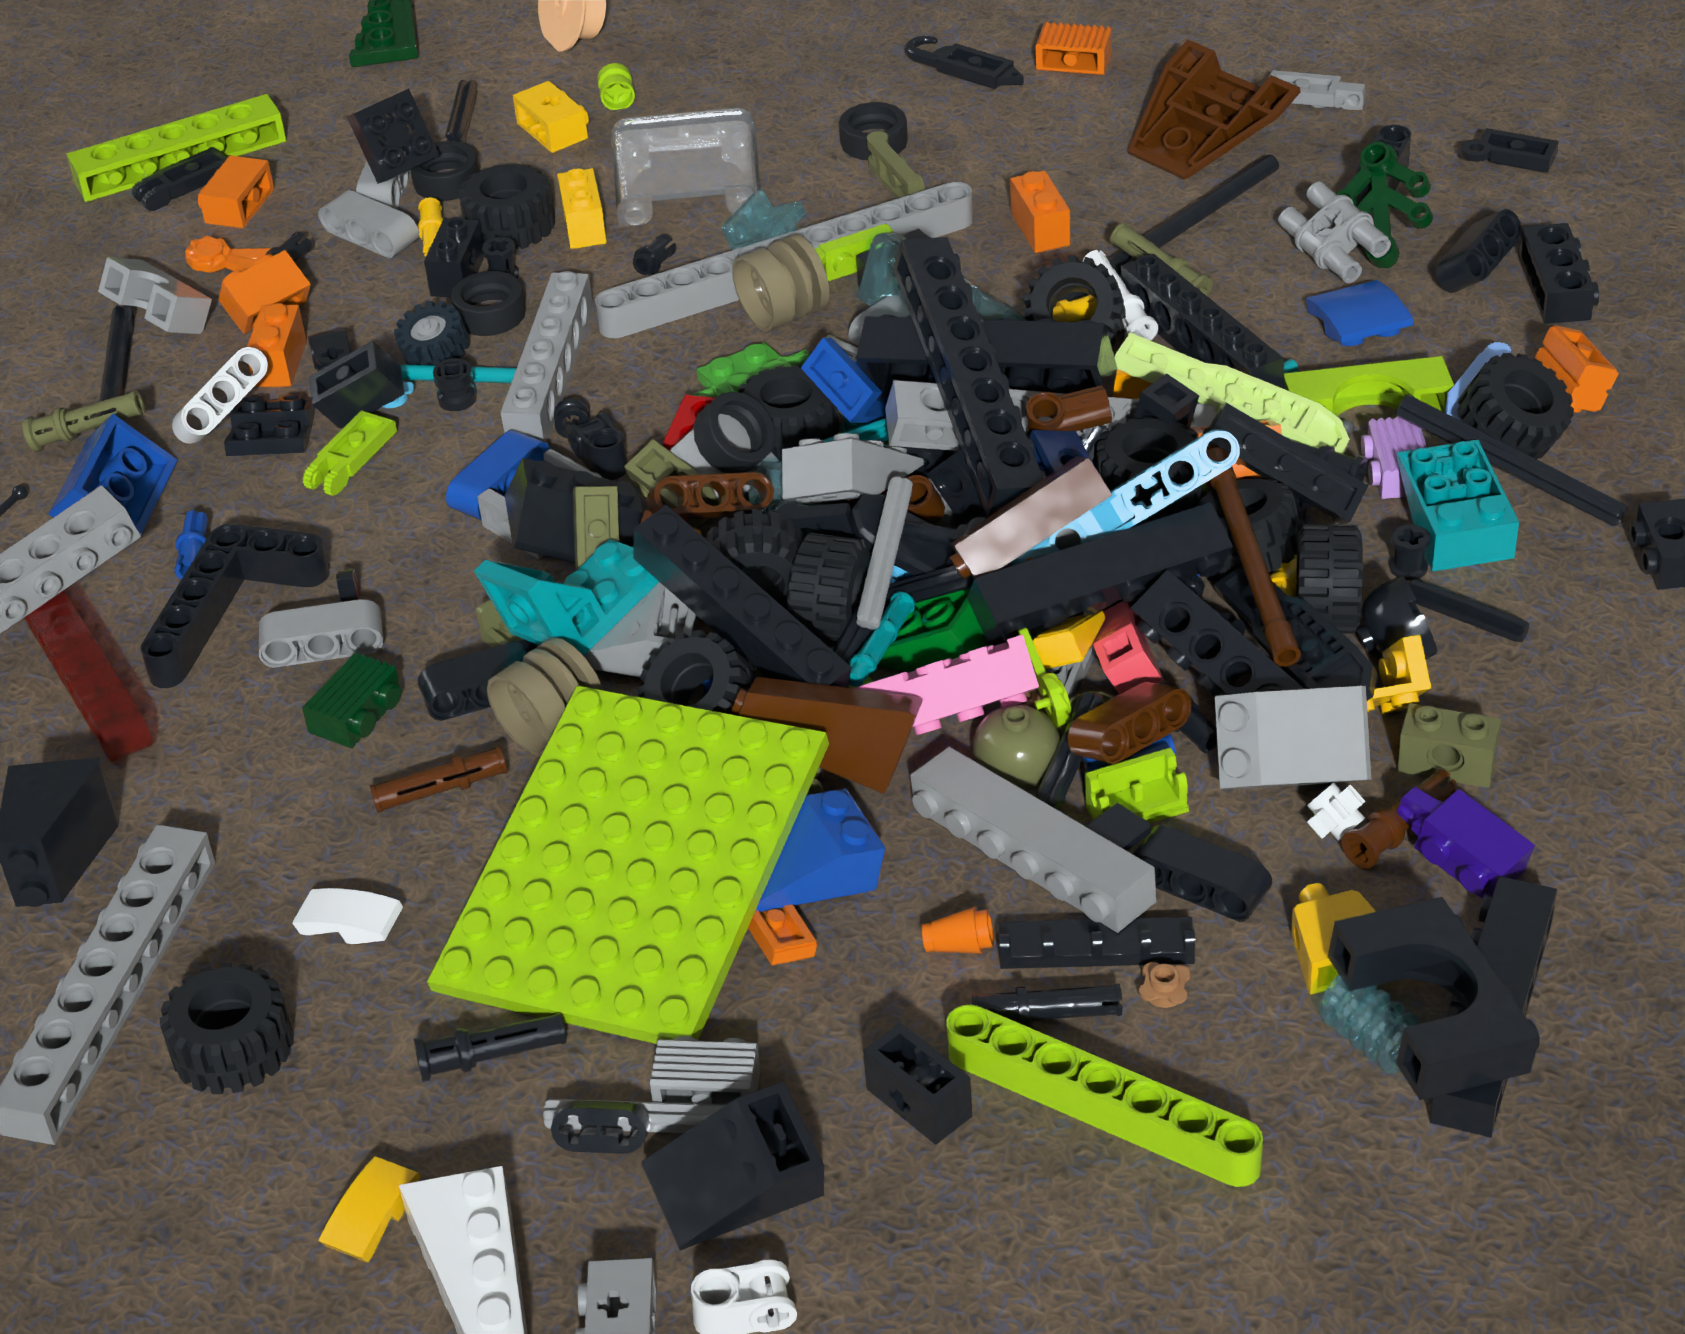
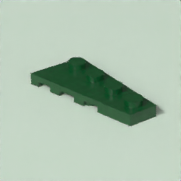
M369 0L367 5L368 14L363 16L361 21V33H357L354 40L356 47L351 49L349 54L351 67L418 58L411 0Z

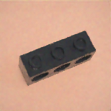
M1569 224L1523 226L1519 258L1544 324L1591 320L1593 306L1599 303V288L1597 282L1591 281L1589 262L1587 259H1582L1580 240L1578 237L1574 238Z

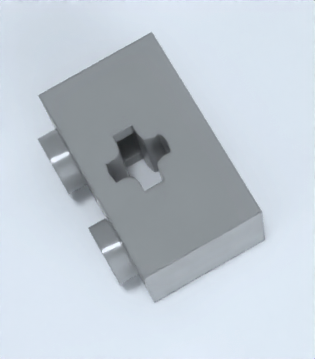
M652 1258L588 1261L587 1283L578 1285V1311L580 1316H585V1328H576L575 1334H656L657 1283Z

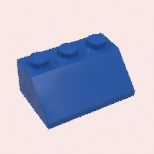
M112 413L87 439L48 514L54 518L102 485L126 509L141 536L178 460Z

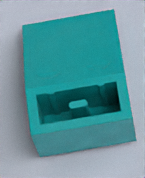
M1479 440L1397 452V461L1413 524L1425 528L1430 533L1431 540L1430 545L1425 550V559L1432 572L1515 558L1519 520Z

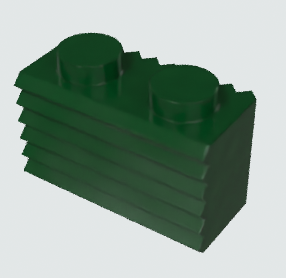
M357 652L353 653L302 707L308 733L353 749L356 743L361 740V737H367L371 734L376 721L380 720L381 716L386 713V710H391L398 704L401 697V688L396 668L392 664L388 665L385 661L383 663L378 659L374 661L371 656L367 658L364 654L360 656Z

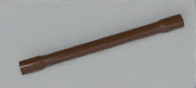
M1212 448L1206 452L1207 456L1214 461H1222L1228 457L1226 450L1223 448ZM1231 466L1210 479V483L1216 490L1265 627V637L1274 662L1282 667L1291 666L1300 659L1301 652L1291 625L1286 621L1239 493L1236 475Z

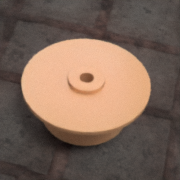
M538 0L539 21L543 36L558 52L568 51L578 39L594 38L602 28L606 12V0Z

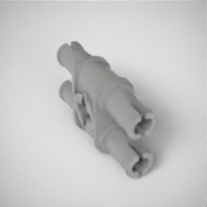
M1321 181L1312 184L1306 194L1309 201L1320 210L1310 220L1305 218L1294 207H1288L1283 210L1278 218L1281 227L1294 237L1295 245L1300 251L1307 252L1314 258L1317 266L1322 269H1331L1348 284L1357 280L1362 273V267L1348 254L1351 250L1360 244L1374 257L1378 258L1385 255L1391 246L1388 237L1374 226L1371 215L1360 211L1354 206L1352 199L1346 195H1337Z

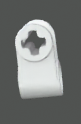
M762 1260L749 1265L709 1269L701 1272L691 1284L693 1324L696 1331L700 1334H748L758 1331L764 1333L776 1331L791 1326L796 1320L797 1310L794 1302L788 1298L786 1285L789 1282L790 1276L787 1266L776 1260ZM765 1276H769V1284L765 1283ZM773 1308L774 1313L772 1317L768 1314V1309Z

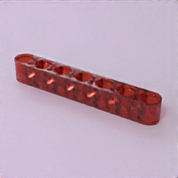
M63 590L24 617V620L109 761L112 763L153 746L150 732L141 713L65 591Z

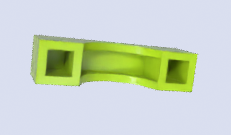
M1443 356L1284 373L1285 390L1321 404L1337 417L1345 410L1360 405H1383L1397 410L1400 402L1406 395H1411L1445 413L1447 395L1454 386Z

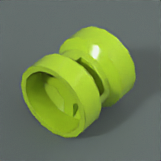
M618 63L604 66L597 76L601 102L609 110L630 107L635 98L630 71L627 67Z

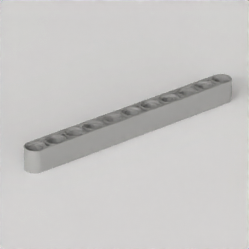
M963 182L946 183L604 290L595 298L600 334L608 338H620L739 300L732 276V265L735 258L760 248L767 250L769 244L779 240L782 241V239L796 233L805 237L813 248H817L819 244L882 224H888L891 227L894 240L918 229L930 238H936L964 229L973 222L972 189Z

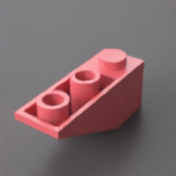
M1123 601L1104 611L1106 619L1093 641V646L1102 669L1119 695L1143 682L1156 684L1159 681L1165 682L1145 635L1136 627L1139 620L1131 609V602L1125 603Z

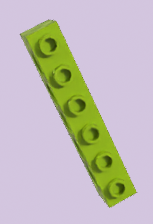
M264 94L66 153L74 183L84 201L87 202L133 188L132 186L135 183L153 175V172L211 147L216 148L228 158L230 155L239 156L285 142L286 137L279 110L269 95Z

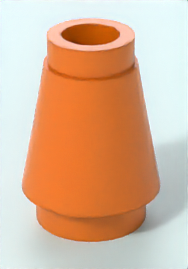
M976 906L931 921V923L922 924V939L926 953L935 951L983 954V949L994 947V932L989 910H977Z

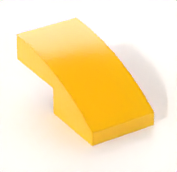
M375 1156L348 1188L327 1222L318 1241L326 1247L368 1263L390 1219L399 1221L405 1211L399 1185L418 1182L421 1175L416 1171Z

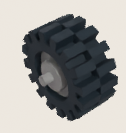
M426 301L427 307L422 308L421 304L415 305L416 311L414 313L407 310L404 313L406 320L399 319L396 323L398 328L394 329L395 340L408 365H437L443 360L454 357L461 359L464 356L462 349H468L469 343L467 340H469V334L458 310L452 304L447 306L445 301H439L437 306H435L433 301Z

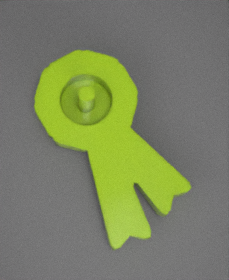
M1021 629L1018 631V634L1024 637L1039 685L1037 689L1042 698L1034 701L1037 710L1045 708L1047 715L1056 727H1061L1069 722V713H1071V705L1066 689L1056 674L1046 673L1028 629Z

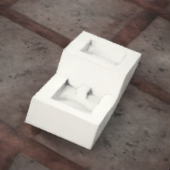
M340 888L312 889L292 924L302 935L339 932L345 942L349 944L385 941L403 906L397 899L366 891Z

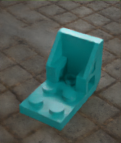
M611 539L599 546L594 554L576 572H573L565 579L564 583L555 582L551 574L538 569L491 560H484L474 570L510 634L537 645L542 644L551 637L560 638L574 646L583 656L659 583L655 577L633 559V547Z

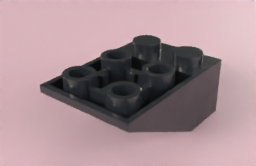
M784 1081L733 1100L642 1161V1167L680 1251L824 1196L823 1161Z

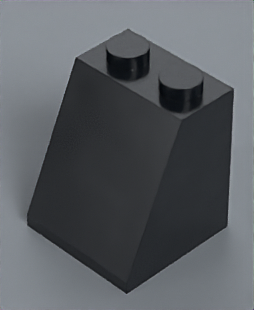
M100 757L8 766L0 807V863L16 907H37L43 904L62 903L118 828L119 817Z

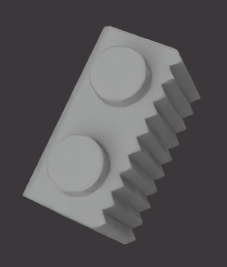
M679 1036L674 1040L658 1039L652 1076L650 1078L652 1101L729 1104L739 1097L756 1092L760 1076L758 1044L748 1043L740 1038H728L723 1042L698 1041L689 1036Z

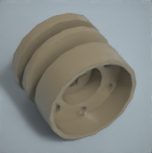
M797 233L782 239V241L779 240L769 244L767 250L760 248L734 260L732 276L736 294L748 318L764 332L792 322L794 315L800 318L810 314V312L823 309L828 304L829 284L821 259L806 238Z
M551 637L537 646V649L535 648L524 655L522 662L516 661L490 678L487 685V694L491 708L505 732L534 755L541 756L576 686L603 690L597 674L587 659L574 646L563 639Z

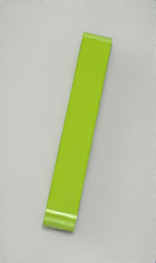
M962 1005L949 1013L946 1019L948 1055L951 1062L958 1068L1225 1184L1243 1187L1253 1184L1260 1177L1262 1171L1263 1135L1259 1127L1251 1121L982 1007Z

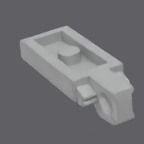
M1273 70L1269 77L1272 75L1300 87L1301 93L1294 99L1292 104L1311 105L1316 108L1342 107L1348 110H1362L1365 104V84L1342 82L1341 76Z

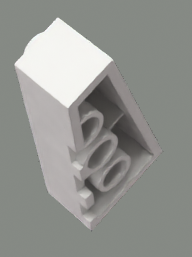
M493 1167L399 1185L408 1223L413 1234L416 1236L428 1268L431 1270L457 1333L527 1334L511 1205L503 1167Z

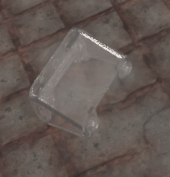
M729 108L621 119L614 124L611 132L618 227L639 226L648 223L653 216L652 201L724 194L727 208L732 214L736 216L764 214L755 120L749 111L743 108Z

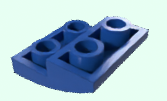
M1378 280L1306 298L1308 313L1322 319L1325 335L1341 343L1342 346L1362 344L1364 338L1374 335L1379 337L1394 336L1400 333L1401 328L1414 325L1413 317L1403 302L1389 287Z

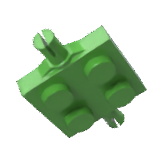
M765 342L750 345L743 351L728 357L716 358L710 364L697 368L698 381L706 389L692 395L717 398L720 394L732 391L738 392L741 384H746V379L750 376L759 375V371L774 369L776 366L782 365L783 367L799 365L801 368L810 354L804 349L786 357L777 354Z

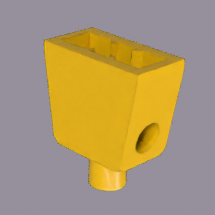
M1310 884L1300 892V904L1293 908L1291 937L1307 990L1311 995L1345 985L1328 958L1334 922L1376 911L1358 891L1349 890L1329 895L1323 884Z

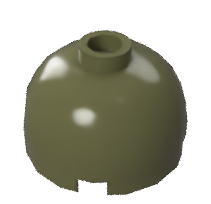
M1011 705L1001 707L990 712L977 727L972 744V760L1024 791L1037 789L1040 787L1060 743L1058 729L1044 712L1031 706Z

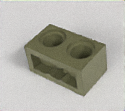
M654 439L624 466L634 486L638 487L639 494L646 500L650 490L665 477L701 475ZM702 488L701 496L704 502L710 506H717L719 502L712 488ZM661 489V502L670 508H676L678 505L677 495L670 489ZM708 518L686 519L691 527L698 529Z

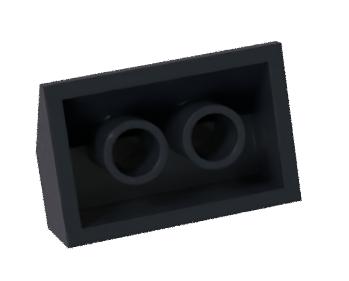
M522 458L505 494L513 548L575 563L573 488L617 486L619 543L634 548V528L641 523L644 513L639 489L625 481H612L594 476L586 471H573L557 467L547 461H534Z

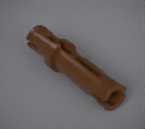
M496 746L493 749L461 758L460 754L451 757V762L413 772L380 784L369 785L376 810L380 813L382 810L420 800L460 787L461 791L469 789L470 783L502 773L506 774L508 770L500 746Z

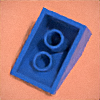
M847 789L806 795L756 910L762 912L783 908L785 905L793 904L794 906L869 892L877 888L885 846Z

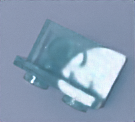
M761 189L755 191L722 225L721 229L732 250L795 231L797 229L796 224L806 215V211L800 201L772 207L764 190Z

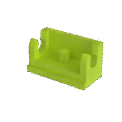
M1171 747L1085 773L1086 809L1092 819L1095 820L1113 805L1119 803L1148 823H1154L1189 812L1186 774L1184 772L1176 773V755Z

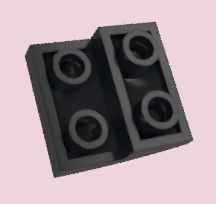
M288 394L280 397L279 400L264 401L262 396L243 398L230 413L232 430L224 441L226 456L304 453L309 443L315 415V407L312 405L311 398L303 399V396L300 394Z

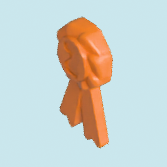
M206 235L201 239L191 240L190 245L185 250V260L193 270L212 273L224 268L232 271H244L254 266L271 248L231 249L224 239H216Z

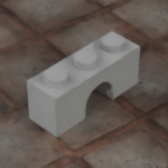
M107 257L98 289L99 293L120 305L147 309L144 319L167 332L201 334L204 330L212 301L208 296L140 259Z

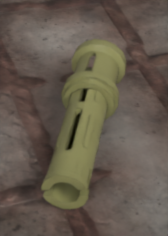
M1121 223L1112 232L1110 242L1136 260L1144 255L1155 254L1196 288L1200 287L1199 290L1206 296L1210 294L1213 287V279L1207 274L1200 275L1190 268L1189 262L1186 259L1171 257L1154 243L1130 228L1128 224Z
M135 390L122 396L99 401L71 411L60 407L55 409L51 415L37 419L31 416L25 418L22 423L24 437L29 447L33 451L38 452L43 450L44 445L61 440L66 443L73 441L78 433L99 427L112 413L95 418L91 417L92 414L116 408V411L112 413L123 420L135 415L144 414V402L140 393ZM53 427L52 431L45 432L46 428Z

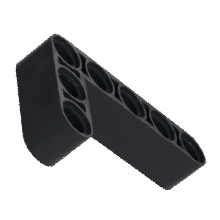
M225 524L215 528L207 537L141 644L140 649L150 683L158 688H171L184 681L244 580L297 587H314L325 582L330 572L322 539L311 533L238 524Z

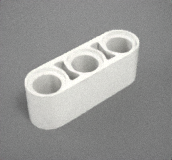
M252 347L242 348L236 352L175 415L172 429L176 437L184 443L191 444L200 441L209 434L263 378L268 366L264 354ZM238 361L249 364L252 368L253 376L242 374L238 367ZM215 387L222 389L227 395V403L217 401L213 396L212 389ZM188 414L199 418L202 424L201 430H195L188 425L186 420Z

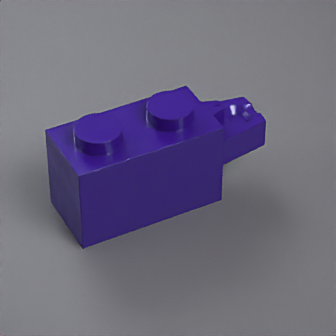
M1414 786L1403 796L1398 807L1397 814L1411 826V829L1418 836L1414 848L1422 853L1429 862L1438 865L1459 881L1466 890L1482 899L1485 893L1493 895L1499 876L1516 880L1524 873L1535 847V844L1460 789L1445 802H1442Z

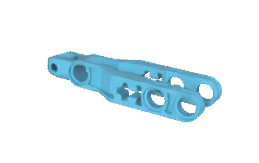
M1214 429L1203 434L1111 490L1112 496L1008 563L1009 567L1026 562L1027 558L1035 559L1060 551L1061 549L1056 542V536L1058 532L1065 528L1077 531L1081 538V544L1129 529L1229 469L1236 463L1239 457L1240 447L1237 440L1230 432L1223 429ZM1217 437L1227 439L1231 445L1229 456L1222 461H1214L1206 453L1208 443ZM1179 460L1189 462L1194 469L1192 478L1184 484L1173 482L1168 474L1170 466ZM1160 471L1163 483L1170 494L1164 496L1163 489L1160 488L1151 495L1152 503L1146 506L1143 501L1135 503L1132 500L1136 495L1135 486L1141 484L1144 489L1152 487L1157 483V479L1152 475Z

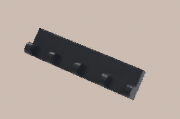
M1224 403L1220 405L1210 427L1206 428L1201 436L1214 429H1223L1230 432L1240 447L1239 457L1235 464H1242L1266 479L1278 480V483L1286 484L1289 490H1292L1293 495L1301 499L1302 503L1307 506H1314L1333 517V521L1339 524L1351 522L1369 485L1230 404ZM1223 437L1214 438L1207 445L1212 448H1223L1228 456L1231 452L1230 442Z
M1192 917L1136 918L1118 933L1104 924L1091 919L999 922L1000 969L1146 965L1150 962H1157L1159 964H1195V930L1193 929Z

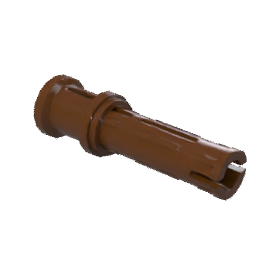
M1441 769L1435 770L1430 777L1416 787L1442 802L1457 791L1454 779L1443 788L1439 786L1441 782L1451 775ZM1401 800L1392 805L1388 810L1378 809L1373 811L1367 817L1364 826L1360 829H1351L1343 835L1341 839L1343 852L1354 865L1362 869H1369L1378 862L1379 854L1386 849L1397 848L1403 842L1405 831L1411 826L1397 814Z

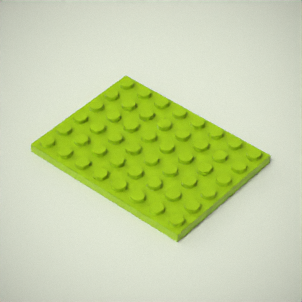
M576 686L427 981L431 991L541 1018L560 1012L563 1023L657 1044L658 1039L674 1040L679 1036H689L698 1040L829 746L826 732Z

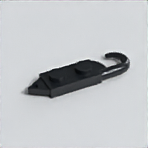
M932 36L915 37L909 40L905 46V53L910 59L935 67L938 72L993 89L1000 85L1024 84V76L1014 67L1013 60L956 43L953 46L939 48L934 52L917 48L923 44H936L938 39Z

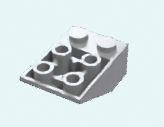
M857 434L834 435V441L825 443L824 440L820 439L800 440L799 447L782 449L783 499L804 505H814L861 498L863 494H880L888 489L891 478L895 476L904 478L924 465L923 458L907 454L906 448H884L881 441H860Z
M659 582L584 657L594 670L640 677L642 670L649 669L651 664L648 662V659L651 655L655 654L657 656L662 651L660 646L666 641H669L671 644L674 643L676 635L681 633L691 637L692 632L696 631L698 616Z

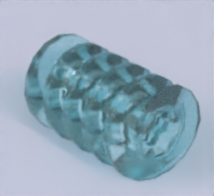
M1340 975L1331 982L1324 993L1320 1005L1322 1021L1335 1028V1031L1340 1036L1349 1039L1350 1044L1356 1049L1362 1050L1364 1056L1372 1062H1377L1381 1070L1387 1074H1396L1401 1071L1396 1064L1403 1030L1405 1027L1418 1025L1419 1018L1411 1012L1405 1013L1402 1004L1398 1001L1391 1002L1390 995L1384 990H1377L1376 985L1349 991Z

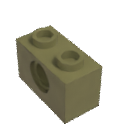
M1409 703L1400 736L1398 772L1430 777L1435 770L1441 769L1451 774L1445 779L1446 781L1454 779L1458 783L1490 788L1498 756L1502 719Z

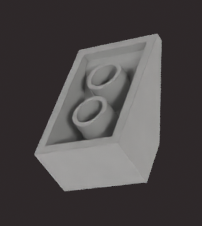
M1366 686L1265 691L1215 696L1220 789H1259L1372 780Z

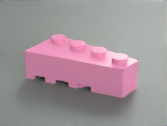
M1020 635L1007 639L1008 642L997 646H985L962 654L955 659L941 660L917 668L913 672L900 673L853 689L909 695L923 699L912 727L917 736L942 728L939 719L957 714L959 722L985 715L982 706L1000 701L1001 707L1027 702L1025 693L1033 691L1039 685L1024 637Z

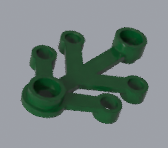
M1373 142L1367 145L1361 152V170L1343 190L1338 191L1336 194L1348 196L1353 200L1354 206L1360 211L1367 212L1369 215L1373 212L1374 226L1388 237L1391 246L1387 254L1382 257H1374L1367 250L1366 254L1375 267L1390 268L1396 264L1400 251L1394 238L1391 236L1389 206L1408 216L1412 226L1416 229H1423L1429 226L1433 221V214L1426 203H1416L1388 187V176L1404 183L1408 192L1414 198H1421L1427 195L1431 189V183L1425 173L1414 172L1398 163L1397 154L1390 145L1383 142ZM1372 180V190L1358 205L1355 197ZM1423 182L1420 186L1414 187L1415 184ZM1425 213L1422 217L1416 218L1418 214Z

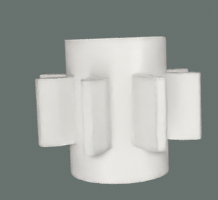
M1332 783L1307 805L1315 814L1307 823L1321 839L1331 832L1339 841L1347 831L1355 828L1365 819L1357 809L1365 800L1351 784L1341 791L1335 783Z

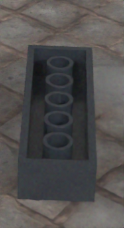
M890 314L881 315L880 317L865 316L856 358L861 370L882 391L876 401H888L894 380L936 383L912 318L897 317ZM1011 318L984 320L985 333L989 343L994 344L996 348L997 363L1001 373L1005 374L1008 378L1009 389L1068 394L1102 385L1106 390L1107 396L1113 397L1117 364L1105 323H1096L1091 320L1056 322L1051 319L1016 321Z

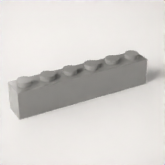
M946 748L910 775L913 792L912 801L920 815L925 818H931L947 828L957 838H963L981 849L988 857L1001 861L1014 869L1024 879L1032 880L1050 891L1057 899L1066 901L1078 908L1091 920L1100 922L1118 933L1157 902L1155 870L1152 865L953 748Z

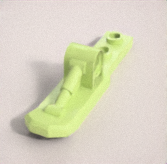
M1131 332L1115 354L1118 370L1150 383H1154L1165 374H1169L1199 395V404L1214 405L1216 413L1220 405L1228 403L1257 421L1274 420L1281 424L1282 435L1317 448H1320L1322 445H1330L1335 447V452L1344 454L1350 439L1342 420L1324 406L1231 367L1204 363Z

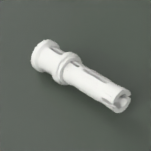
M1098 250L1089 252L1085 257L1092 258L1097 266L1100 263L1108 269L1109 274L1114 275L1117 280L1126 309V318L1122 319L1125 339L1131 332L1150 341L1153 340L1158 332V324L1153 317L1147 316L1145 313L1143 301L1139 296L1129 293L1103 251L1100 250L1098 252Z

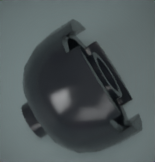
M1402 575L1383 583L1364 600L1361 610L1364 625L1358 627L1357 631L1366 651L1370 652L1376 649L1382 658V652L1401 638L1420 635L1425 660L1437 655V646L1423 613H1420L1414 602L1416 598Z

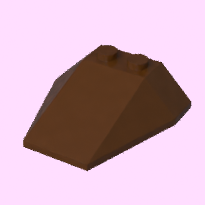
M1187 39L1166 63L1127 150L1128 154L1179 178L1187 179L1279 118L1301 93L1300 87L1272 75L1259 87L1222 71L1214 50Z

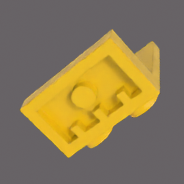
M1420 635L1401 638L1382 652L1383 658L1379 660V673L1382 683L1389 685V687L1375 689L1373 698L1367 701V712L1375 710V707H1381L1382 714L1406 710L1409 703H1418V696L1431 689Z

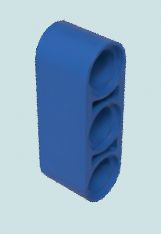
M509 430L454 477L447 488V505L456 511L481 520L477 496L490 488L505 497L522 458L544 461L543 454L550 449L549 445L518 431Z

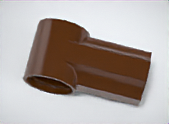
M1102 385L1060 396L1050 392H1040L1033 395L1028 400L1026 406L1028 436H1030L1033 430L1080 431L1112 423L1109 399ZM1041 417L1053 418L1050 421L1038 420Z

